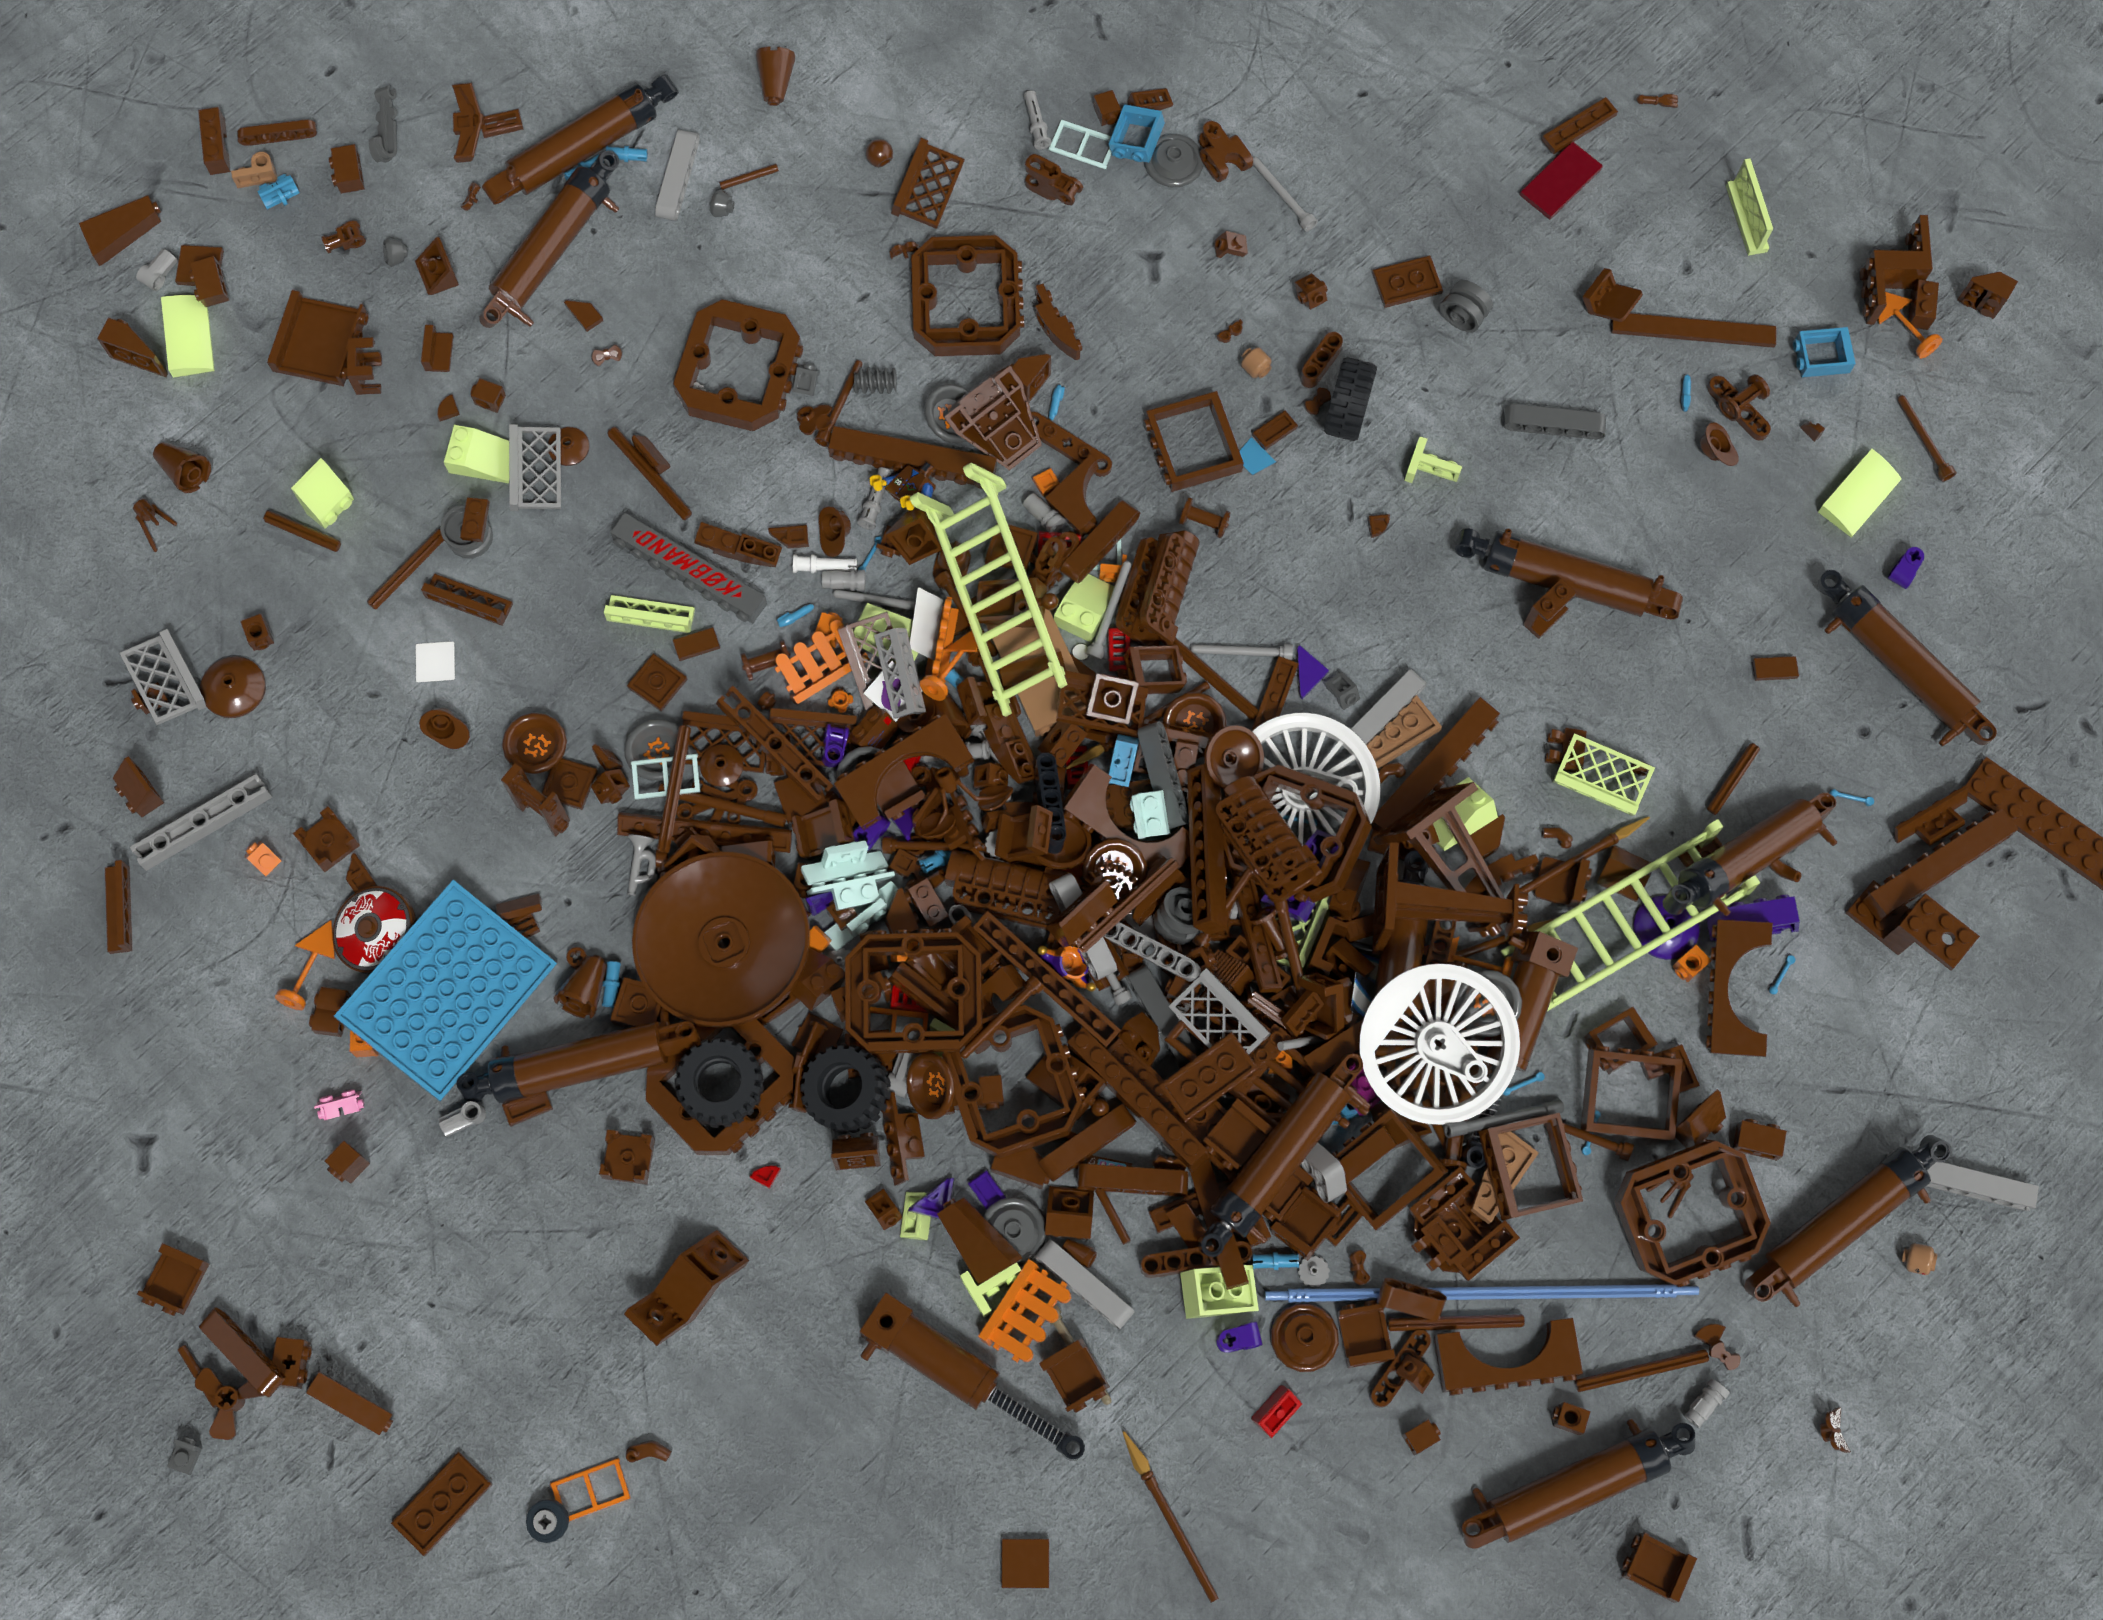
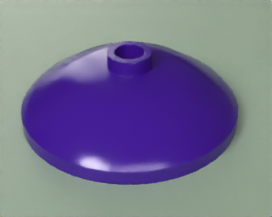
M1666 895L1651 898L1665 921L1673 922V926L1670 929L1691 918L1686 908L1678 915L1668 913L1663 907V899ZM1643 903L1636 912L1633 922L1634 933L1642 946L1663 934ZM1699 923L1651 950L1648 954L1664 960L1683 957L1697 943L1700 933Z

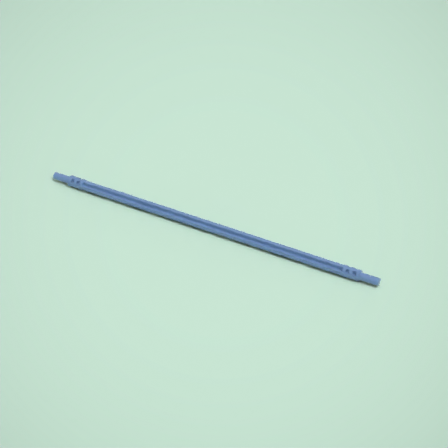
M1672 1284L1429 1288L1443 1293L1447 1300L1676 1298L1677 1295H1699L1698 1286L1677 1287ZM1380 1288L1288 1289L1287 1291H1265V1301L1288 1300V1303L1375 1301Z

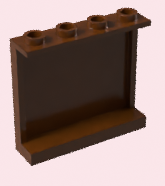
M292 290L267 361L272 372L344 386L345 381L348 380V338H362L363 327L367 325L369 319L364 305L360 304L359 309L307 299L302 297L300 291Z

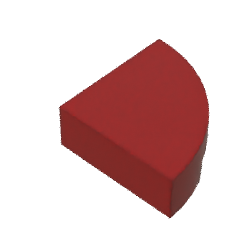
M777 1166L762 1167L755 1170L751 1174L750 1179L770 1189L781 1168Z

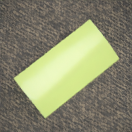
M195 295L161 297L168 370L173 378L215 371L208 307H205L201 301L198 302Z
M1871 449L1823 504L1818 513L1852 538L1901 481V477L1880 454Z

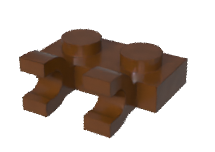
M1565 728L1562 733V731L1552 729L1551 733H1548L1547 743L1562 744V751L1560 753L1557 750L1550 749L1549 753L1546 754L1545 763L1561 765L1574 733L1586 738L1587 731ZM1576 740L1573 747L1576 756L1585 753V743ZM1572 752L1570 753L1568 759L1573 758ZM1584 756L1578 758L1582 770L1584 766ZM1575 760L1567 762L1563 771L1579 772Z
M1439 1216L1435 1217L1420 1230L1424 1236L1411 1246L1416 1253L1420 1252L1428 1244H1431L1437 1251L1438 1255L1425 1264L1431 1272L1443 1262L1451 1266L1468 1252Z

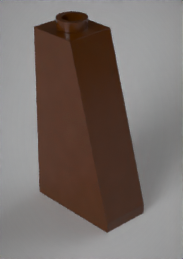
M147 195L80 222V228L98 265L105 264L159 224L161 220L158 214L161 213L157 202H152Z
M954 1198L942 1205L944 1209L937 1213L978 1285L1023 1259L965 1198L955 1201Z
M318 1371L306 1390L308 1395L378 1435L382 1431L386 1433L394 1421L390 1419L392 1413L321 1371Z

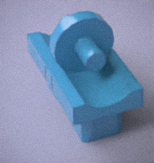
M283 174L277 177V182L271 185L265 183L259 186V191L257 192L267 210L281 202L286 206L288 204L287 199L300 193L291 175L286 176Z

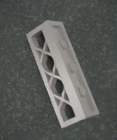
M893 628L875 634V642L893 718L897 719L910 714L926 712L907 629ZM890 636L891 639L889 649L884 647L882 638ZM890 657L896 660L894 670L888 667ZM895 677L901 682L899 691L893 688L892 683ZM900 698L905 701L907 710L899 712L897 705Z

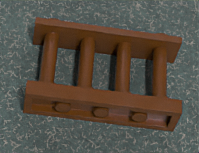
M515 763L501 779L515 806L522 812L526 808H532L544 818L555 837L559 833H563L568 828L570 819L556 793L552 791L548 797L531 786L523 769Z

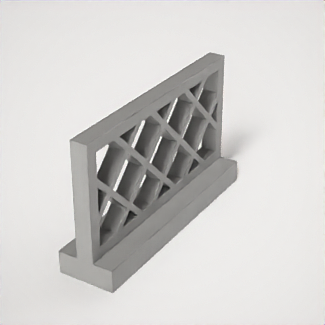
M509 424L510 511H519V509H561L560 428L518 427V424ZM522 433H532L536 439L528 445L522 440ZM547 433L556 434V441L551 445L542 439ZM539 441L547 447L541 455H538L532 449ZM528 451L536 457L530 465L522 457ZM549 451L556 456V461L551 465L542 459ZM539 461L547 467L541 475H538L532 469ZM528 471L536 477L530 485L523 480V476ZM549 471L557 477V480L551 485L543 479ZM539 481L547 487L541 495L532 489ZM528 491L537 497L532 503H523V496ZM551 491L557 497V503H547L543 497Z
M168 629L159 632L160 636L119 653L156 726L196 708L198 711L206 708L204 698ZM157 644L160 645L161 651L159 656L148 653L150 647ZM133 654L141 655L138 665L129 662L127 657ZM146 657L156 660L153 669L142 666ZM160 662L170 664L168 673L157 670ZM140 670L151 673L147 682L138 680L137 676ZM155 674L166 677L162 686L151 683ZM169 679L179 681L180 684L177 691L166 688ZM149 687L160 690L157 699L146 696ZM164 692L175 695L171 704L160 701ZM179 696L187 698L190 704L184 707L175 705ZM158 705L169 708L167 714L157 717L155 712Z
M1207 968L1169 1005L1171 1010L1208 1048L1213 1046L1210 1043V1032L1222 1033V1038L1226 1036V1033H1238L1240 1043L1241 1033H1251L1257 1040L1251 1046H1243L1244 1049H1247L1248 1054L1271 1035ZM1202 982L1207 987V998H1194V988ZM1191 992V998L1186 997ZM1210 992H1211L1216 998H1210ZM1182 1000H1191V1013H1181L1176 1006ZM1194 1000L1207 1001V1014H1194ZM1210 1001H1220L1223 1004V1014H1210ZM1226 1008H1227L1232 1014H1226ZM1185 1016H1191V1022ZM1194 1016H1207V1030L1196 1029L1194 1026ZM1210 1017H1223V1030H1210ZM1226 1017H1236L1239 1020L1238 1030H1226ZM1200 1032H1207L1206 1038Z

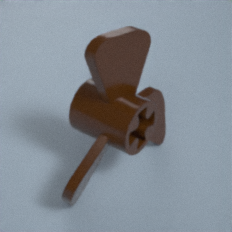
M209 1368L202 1369L195 1380V1387L200 1391L213 1395L216 1406L220 1408L209 1430L210 1436L215 1439L232 1440L236 1436L234 1412L242 1409L245 1399L264 1396L249 1381L239 1389L223 1386L215 1373ZM230 1392L233 1393L230 1398L234 1400L231 1405L228 1402L224 1403L225 1398L230 1395Z

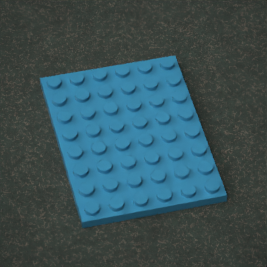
M452 880L339 1009L334 1018L441 1102L457 1083L458 1078L470 1068L557 963L456 881Z

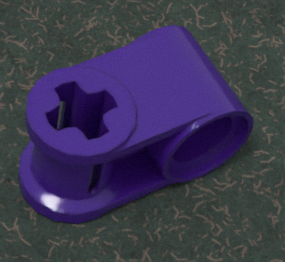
M1918 547L1909 548L1901 556L1887 579L1907 589L1924 561L1923 551Z
M831 724L826 725L822 751V762L825 766L829 768L836 767L843 759L849 728L841 729L831 727ZM828 752H835L838 760H830Z
M881 814L882 820L866 830H863L859 825L853 833L855 842H859V838H867L868 851L891 824Z
M1257 1322L1225 1330L1216 1340L1218 1349L1224 1353L1252 1349L1263 1345ZM1226 1336L1228 1337V1339L1233 1340V1342L1230 1344V1347L1227 1343H1223V1340L1226 1338Z

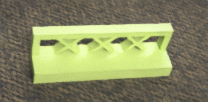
M611 595L609 606L605 605L604 610L607 621L685 633L691 632L695 613L694 607ZM615 602L624 603L627 608L615 607ZM645 606L648 611L635 610V608ZM659 609H666L669 614L655 612ZM680 612L689 613L688 617L676 616Z

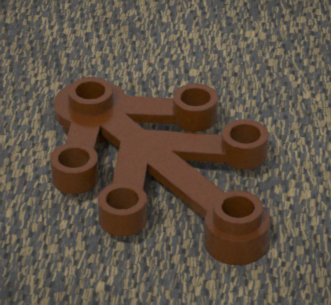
M699 780V783L703 786L700 792H698L699 794H706L727 801L738 799L736 803L743 805L747 801L753 800L758 793L757 785L751 780L736 781L727 786L733 789V791L728 793L710 787ZM749 788L751 792L745 794L743 793L744 789ZM682 803L677 807L676 814L678 818L692 820L694 815L712 808L699 804L691 806L688 803ZM716 809L712 818L708 821L720 822L725 811ZM685 811L690 812L687 817H683L682 813ZM729 812L727 819L730 824H739L741 816ZM732 815L738 816L737 820H730Z

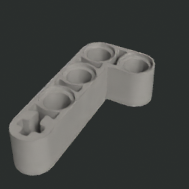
M1317 1142L1300 1166L1315 1179L1316 1189L1320 1198L1325 1203H1328L1347 1191L1345 1173L1341 1163Z

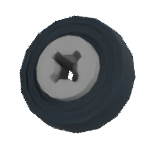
M546 1499L539 1501L527 1513V1531L538 1542L550 1543L557 1541L568 1529V1512L564 1505L556 1500Z

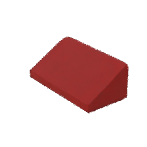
M1280 1385L1251 1419L1272 1438L1298 1410L1302 1403L1288 1388Z

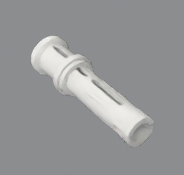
M793 554V573H797V571L815 573L817 570H855L857 572V559L817 558L815 555L803 557Z

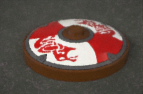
M382 886L368 887L353 894L340 908L333 925L332 940L339 959L347 967L357 972L371 974L416 923V916L412 905L399 892Z

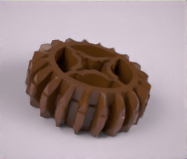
M1104 862V869L1102 870L1099 865H1095L1097 872L1094 874L1089 870L1088 873L1091 878L1083 877V881L1087 885L1080 886L1082 891H1086L1093 883L1103 881L1101 878L1104 876H1119L1117 880L1114 879L1112 882H1109L1111 887H1113L1114 895L1117 898L1116 904L1118 905L1123 901L1119 896V891L1124 882L1127 885L1126 897L1139 886L1136 884L1132 885L1137 881V878L1135 876L1130 877L1132 874L1130 869L1124 872V865H1120L1118 870L1116 862H1112L1111 868H1109L1107 862Z

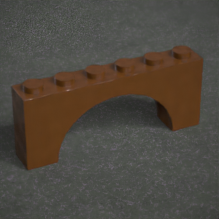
M946 714L934 716L925 727L919 726L915 728L909 737L905 739L903 737L899 738L892 744L893 747L888 750L882 749L874 755L875 758L869 762L863 761L855 767L856 770L853 772H845L837 778L834 785L863 830L882 820L877 806L878 790L886 774L900 762L918 756H931L945 761L957 773L975 761Z
M1090 763L1062 803L1065 810L1064 815L1073 821L1076 818L1082 821L1081 827L1090 833L1093 831L1099 833L1101 841L1122 839L1134 844L1142 852L1149 869L1156 860H1160L1164 856L1167 860L1171 857L1175 859L1179 865L1177 868L1179 870L1190 854L1189 831L1182 826H1178L1165 837L1153 841L1135 840L1123 834L1112 822L1106 808V790L1112 777L1096 765Z
M1717 920V925H1712V938H1716V947H1711V960H1715V969H1710V982H1714V991H1709L1708 1003L1713 1004V1011L1708 1013L1707 1026L1712 1027L1711 1035H1707L1706 1049H1711L1710 1054L1766 1057L1767 1034L1749 1029L1737 1018L1730 1005L1728 983L1733 967L1742 956L1756 948L1771 947L1773 923Z
M1573 1318L1551 1320L1546 1323V1340L1539 1354L1531 1362L1515 1368H1498L1479 1361L1465 1347L1460 1332L1437 1334L1434 1336L1442 1392H1449V1396L1463 1394V1390L1472 1389V1393L1485 1392L1486 1387L1493 1386L1495 1390H1504L1509 1388V1384H1517L1518 1387L1532 1386L1531 1382L1540 1381L1541 1385L1554 1383V1379L1563 1378V1382L1577 1380V1376L1583 1374Z

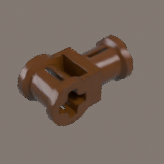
M349 221L341 227L335 228L337 231L335 234L327 237L321 236L328 254L331 253V250L342 246L344 250L359 248L366 242L365 237L361 235L359 230L360 224L357 221Z

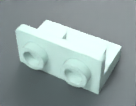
M1163 790L1132 795L1130 807L1135 814L1134 831L1138 834V838L1142 839L1169 834Z

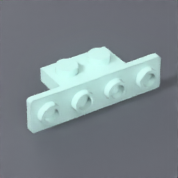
M866 841L825 848L821 862L803 865L801 872L807 884L813 885L864 873H874L875 871L888 869V864L881 851L867 853L868 845Z
M887 869L875 871L873 876L867 877L866 873L853 876V880L846 881V878L833 880V884L825 885V882L813 884L812 888L807 891V895L811 896L832 891L836 911L872 904L880 899L876 882L891 879L895 876L894 871L887 872Z
M892 881L878 890L880 899L875 903L858 906L854 909L858 916L847 924L846 929L841 931L837 924L824 932L832 940L830 945L835 951H838L854 937L860 935V933L867 931L873 922L881 920L886 915L894 892L898 890Z

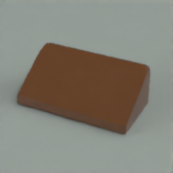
M632 436L634 447L659 475L671 467L647 437Z
M1183 1200L1165 1214L1189 1249L1197 1248L1198 1240L1206 1230L1187 1202Z

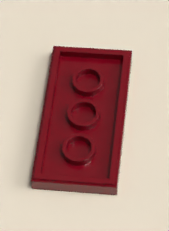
M1572 142L1521 191L1520 196L1551 220L1602 170L1603 165L1575 142Z

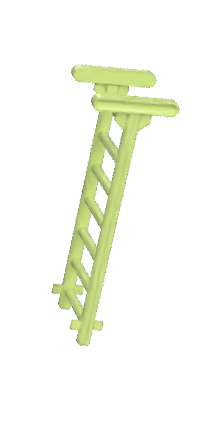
M969 463L963 467L965 475L980 483L987 497L956 514L953 513L949 506L919 492L910 496V500L914 507L927 513L928 518L934 525L993 687L994 699L998 701L1002 715L1006 717L1012 714L1009 706L1010 697L1053 675L1059 688H1063L1068 684L1064 676L1065 671L1060 666L998 499V493L1006 489V484L1001 477L973 463ZM991 505L998 524L952 549L945 529ZM1001 532L1008 553L962 577L955 557ZM1012 561L1019 581L972 605L965 585ZM1022 589L1029 610L983 633L976 613ZM1033 618L1040 638L993 662L986 641ZM1043 646L1049 661V668L1004 691L997 670Z
M1719 819L1710 823L1698 836L1535 930L1561 940L1554 929L1575 917L1606 965V968L1585 979L1574 961L1570 972L1578 984L1558 996L1554 991L1547 1011L1719 911L1713 904L1699 913L1696 907L1691 904L1686 907L1691 918L1670 929L1639 881L1640 878L1660 868L1672 888L1678 885V879L1667 863L1685 852L1689 853L1694 862L1701 859L1702 857L1695 846L1699 845L1703 848L1715 839L1723 828ZM1755 875L1746 880L1736 892L1729 896L1725 894L1720 899L1727 906L1735 901L1741 902L1756 889L1760 881ZM1630 884L1663 933L1643 946L1611 898V895ZM1601 901L1605 903L1635 950L1616 962L1612 960L1582 913ZM1509 945L1502 949L1500 952L1505 958L1514 953L1515 946Z

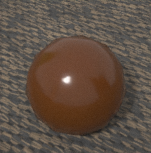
M883 139L871 141L866 148L867 161L878 168L885 166L893 159L892 146Z

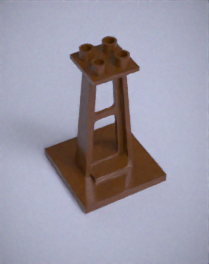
M1474 782L1436 790L1373 837L1377 845L1409 840L1448 890L1466 892L1459 883L1458 877L1469 868H1472L1489 896L1504 898L1455 809V806L1478 790ZM1441 817L1446 822L1466 856L1465 863L1454 871L1447 867L1422 832ZM1474 922L1468 928V931L1479 932L1482 938L1489 934L1491 937H1494L1502 931L1500 925L1503 923Z
M1389 843L1376 870L1372 954L1380 955L1383 952L1394 931L1395 919L1505 923L1506 940L1513 933L1521 934L1523 927L1527 926V914L1518 912H1523V907L1527 906L1528 892H1519V884H1515L1506 899L1398 882L1399 843Z

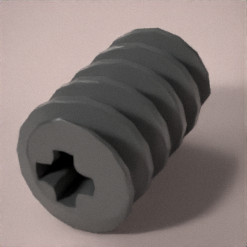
M860 367L858 373H854L855 393L858 394L860 388L864 394L867 393L868 388H870L872 394L875 393L876 388H878L880 394H883L885 388L888 394H891L893 388L897 392V373L895 368H892L889 374L887 368H884L883 373H880L879 368L876 367L875 372L872 373L870 367H868L866 373H864L862 367Z

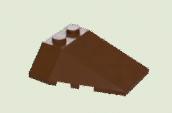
M1010 365L988 376L956 401L943 416L957 435L986 455L997 457V462L1009 471L1042 446L1030 411V405L1024 392L1023 383Z

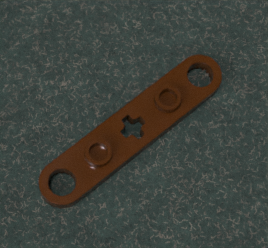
M1031 412L1033 419L1035 418V420L1039 421L1036 427L1040 440L1078 465L1089 455L1095 458L1097 463L1104 461L1107 464V468L1104 470L1097 469L1094 473L1096 476L1105 477L1111 472L1112 461L1108 456L1041 414ZM1068 441H1071L1072 447L1067 446L1065 448L1063 442L1067 443Z

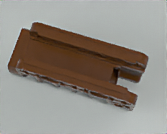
M1183 530L1159 534L1158 540L1148 537L1141 539L1116 616V626L1141 646H1159L1160 637L1166 641L1168 646L1174 645L1178 627L1175 625L1200 544L1199 539L1195 535ZM1143 561L1145 562V570L1142 569ZM1131 598L1134 600L1133 608L1130 605Z
M1242 777L1224 789L1226 798L1216 806L1222 831L1272 902L1281 903L1320 877L1322 871L1317 865L1319 861L1307 844L1303 846L1254 777ZM1223 808L1230 809L1231 814L1223 813ZM1233 825H1235L1237 832L1232 830ZM1243 837H1245V838H1247V839L1249 840V842H1248L1247 845H1246L1245 839H1244ZM1257 858L1261 866L1255 863ZM1266 870L1272 873L1271 877H1269V874ZM1292 877H1298L1296 881H1291ZM1273 888L1281 890L1282 895L1274 894Z
M952 850L946 870L945 882L946 886L953 887L955 905L964 904L962 906L969 912L984 915L988 911L998 919L1048 930L1046 928L1048 925L1046 924H1050L1060 913L1049 883L1069 872L1046 867L1044 871L988 857L981 861L975 854ZM983 899L990 900L987 904L980 903ZM1025 909H1031L1033 911L1030 914L1023 913ZM1048 914L1052 915L1050 916V919H1046V917H1048Z

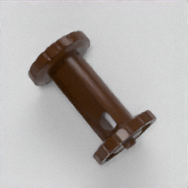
M1756 374L1751 375L1747 379V387L1732 398L1723 396L1719 399V408L1727 419L1731 421L1738 420L1741 417V409L1755 398L1764 400L1769 397V386L1762 377Z
M1188 498L1182 509L1179 524L1184 525L1187 519L1217 529V537L1222 539L1226 528H1228L1231 512L1226 511L1224 516L1221 517L1193 507V499Z
M784 640L780 641V649L748 659L745 653L740 654L743 662L742 669L745 670L749 681L753 680L752 673L777 666L775 663L776 655L782 653L790 659V652L787 651Z
M1271 905L1259 910L1250 920L1253 925L1261 924L1275 947L1273 951L1275 959L1281 960L1287 957V951L1281 928L1274 917L1277 914L1275 906Z
M1464 1135L1447 1138L1445 1158L1439 1159L1447 1170L1455 1171L1460 1166L1464 1171L1467 1170V1164L1461 1161Z

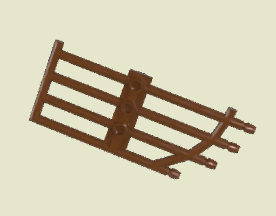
M1216 976V978H1217L1221 983H1223V981ZM1207 988L1199 998H1207ZM1196 1000L1194 1002V1014H1197L1199 1011L1202 1014H1207V1006L1205 1005L1207 1001ZM1210 1009V1014H1216ZM1185 1016L1191 1022V1016ZM1210 1017V1020L1223 1030V1019L1221 1017ZM1256 1018L1271 1033L1266 1040L1249 1054L1259 1069L1228 1091V1093L1242 1101L1274 1128L1285 1113H1267L1246 1096L1253 1085L1257 1086L1287 1111L1292 1103L1260 1078L1261 1075L1269 1067L1298 1092L1301 1093L1306 1086L1274 1061L1281 1052L1277 1047L1278 1042L1291 1040L1292 1037L1276 1024L1270 1029ZM1180 1019L1164 1040L1191 1062L1198 1056L1176 1038L1184 1029L1188 1030L1196 1038L1198 1036ZM1226 1022V1030H1236ZM1200 1032L1206 1038L1207 1034ZM1241 1034L1242 1046H1251L1253 1043ZM1210 1038V1043L1212 1045L1217 1043L1212 1038ZM1295 1048L1283 1050L1312 1073L1303 1060L1305 1056ZM1350 1100L1348 1102L1352 1107L1357 1108L1358 1111L1365 1116L1370 1111L1369 1109L1365 1110L1363 1107H1360L1353 1100ZM1341 1114L1334 1120L1343 1128H1347L1350 1125V1122L1345 1117H1342Z

